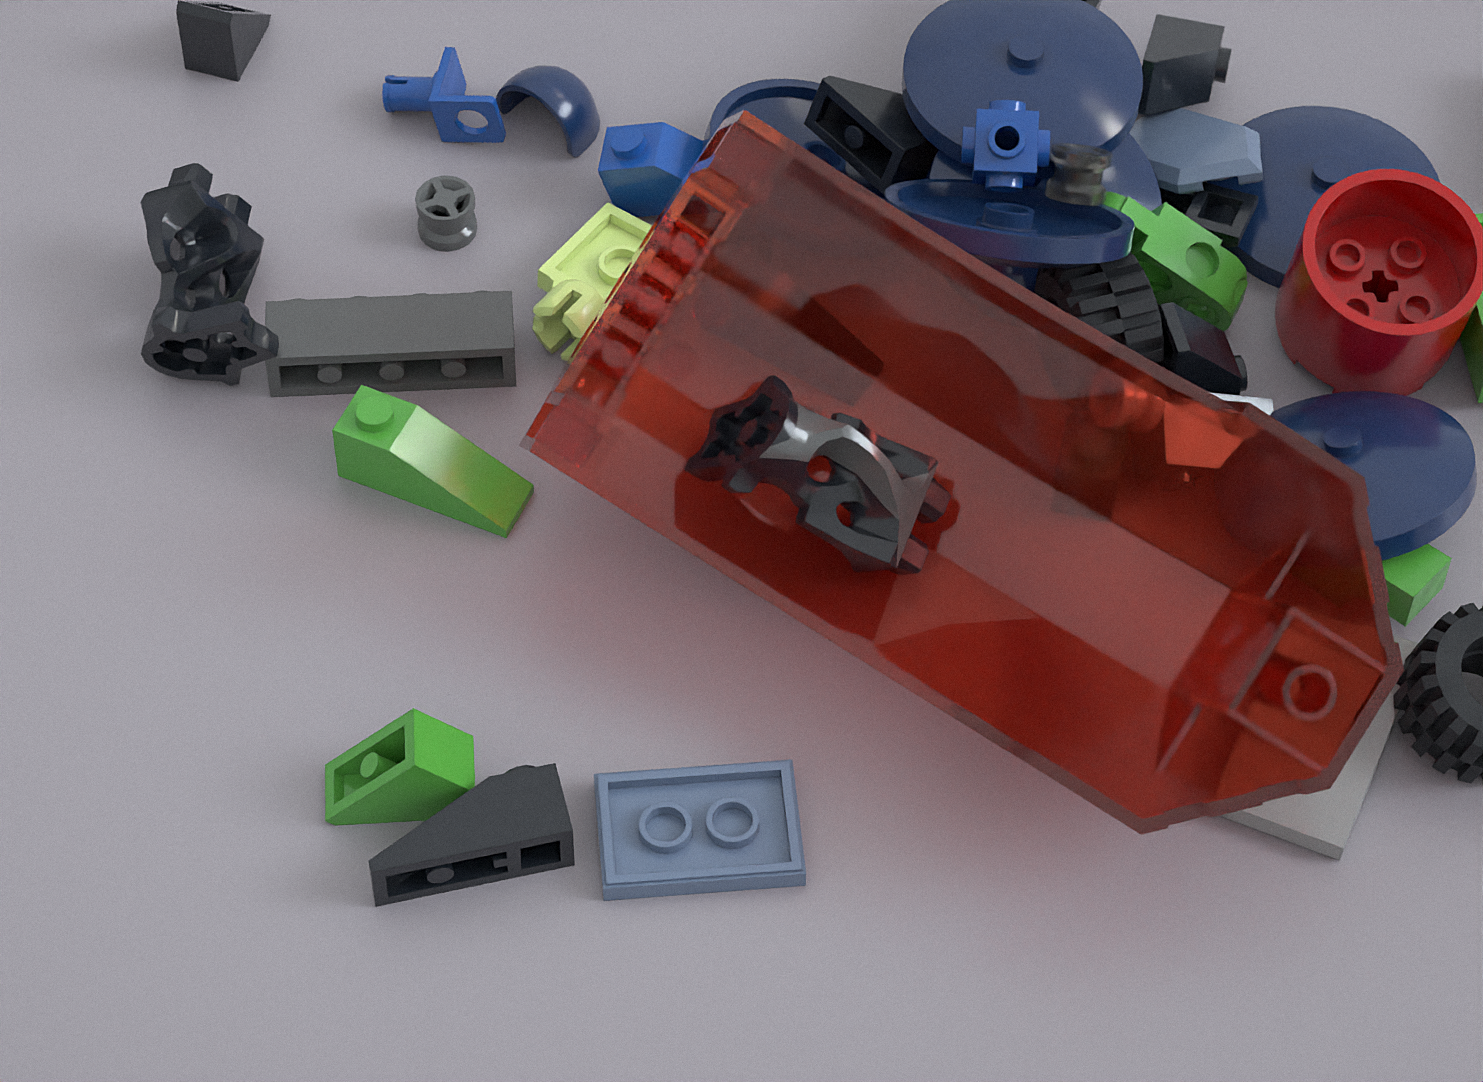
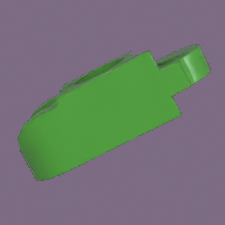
M1106 191L1097 193L1092 201L1119 210L1134 221L1135 228L1131 253L1134 254L1143 268L1152 287L1156 302L1159 305L1173 302L1222 331H1226L1231 326L1243 302L1248 284L1246 280L1247 273L1246 267L1239 258L1220 246L1222 243L1221 239L1166 202L1150 211L1129 196L1125 197Z

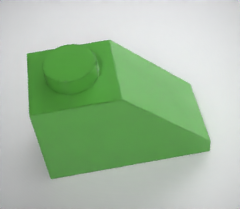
M414 708L325 764V821L335 826L426 821L475 787L473 736Z

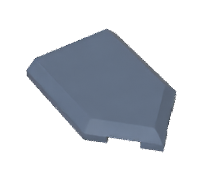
M1177 108L1145 115L1135 121L1129 132L1148 158L1157 178L1159 188L1178 194L1204 191L1203 181H1222L1238 176L1239 185L1263 180L1260 136L1258 132L1248 127L1187 109Z

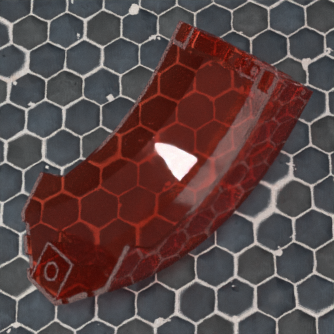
M746 110L723 120L649 229L584 332L518 445L789 617L1141 835L1167 829L1168 825L1200 817L1212 818L1261 806L1263 802L1295 794L1306 795L1330 789L1404 671L1399 642L1394 641L1387 602H1390L1380 550L1379 546L1374 545L1366 507L1370 505L1365 477L1252 403L1222 400L1044 300L920 224ZM775 375L785 382L792 392L795 401L813 412L829 419L832 413L837 412L861 419L875 433L935 458L939 463L933 478L951 494V498L944 515L937 522L922 524L916 520L911 534L926 543L929 550L922 570L917 574L898 575L888 570L859 573L853 571L851 563L840 550L795 523L799 508L792 503L789 495L775 485L759 482L751 493H730L721 487L723 480L706 482L686 472L684 468L688 459L700 450L707 438L709 421L714 409L748 398L754 394L768 376ZM822 456L813 458L808 466L809 476L818 482L828 480L831 472L829 461ZM839 504L836 507L837 517L843 525L848 526L850 525V512Z

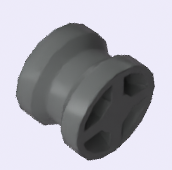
M455 176L433 177L424 182L417 190L415 197L419 216L417 225L420 239L426 246L445 252L460 250L469 245L477 232V219L474 213L476 202L473 188L465 180Z

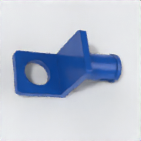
M445 47L438 71L435 72L433 77L387 75L385 77L386 83H383L382 100L386 112H432L442 142H504L506 130L496 99L493 96L464 95L466 80L455 47ZM464 110L478 112L486 118L488 125L481 128L469 127L459 121L458 114Z

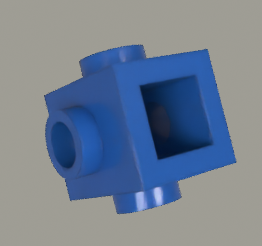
M1014 100L989 102V109L976 110L975 127L963 126L961 163L973 164L972 184H985V190L998 193L1021 192L1022 186H1034L1037 167H1048L1050 130L1039 129V111H1026V103ZM995 137H1017L1019 143L1014 149L1006 151L996 145Z

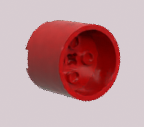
M1399 169L1368 170L1348 176L1334 184L1321 195L1311 209L1277 294L1275 322L1279 339L1287 356L1293 364L1299 362L1313 376L1334 387L1332 393L1377 391L1407 396L1422 389L1424 383L1431 379L1447 362L1483 292L1482 225L1471 208L1455 192L1442 183L1419 173Z

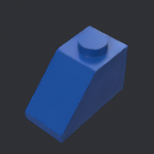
M665 122L606 128L598 173L612 205L635 217L732 208V203L720 191L708 171L702 140Z

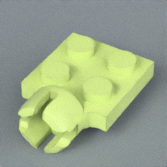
M607 202L538 269L537 287L546 291L547 294L533 307V312L536 315L533 318L532 329L538 341L551 354L556 352L569 338L574 339L575 341L561 354L562 360L577 361L586 357L608 335L614 333L625 334L637 340L705 271L706 254Z

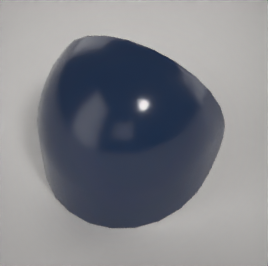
M539 65L522 70L510 78L501 87L496 96L497 105L502 114L509 113L516 105L530 96L541 102L561 126L566 138L567 152L573 157H578L586 151L595 141L600 130L599 114L589 89L575 74L558 66Z

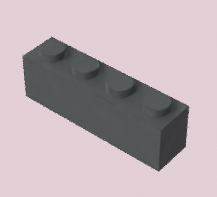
M481 290L469 293H417L400 296H354L331 299L296 298L284 301H265V327L276 334L279 340L277 356L265 360L270 397L356 394L361 385L380 392L516 386L512 291L490 292Z

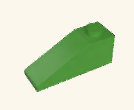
M364 385L360 386L332 429L338 476L504 538L508 537L534 493V485L420 406Z

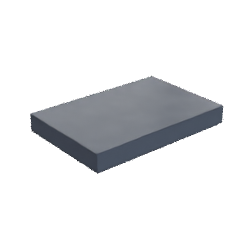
M792 759L594 774L603 901L806 886V867Z

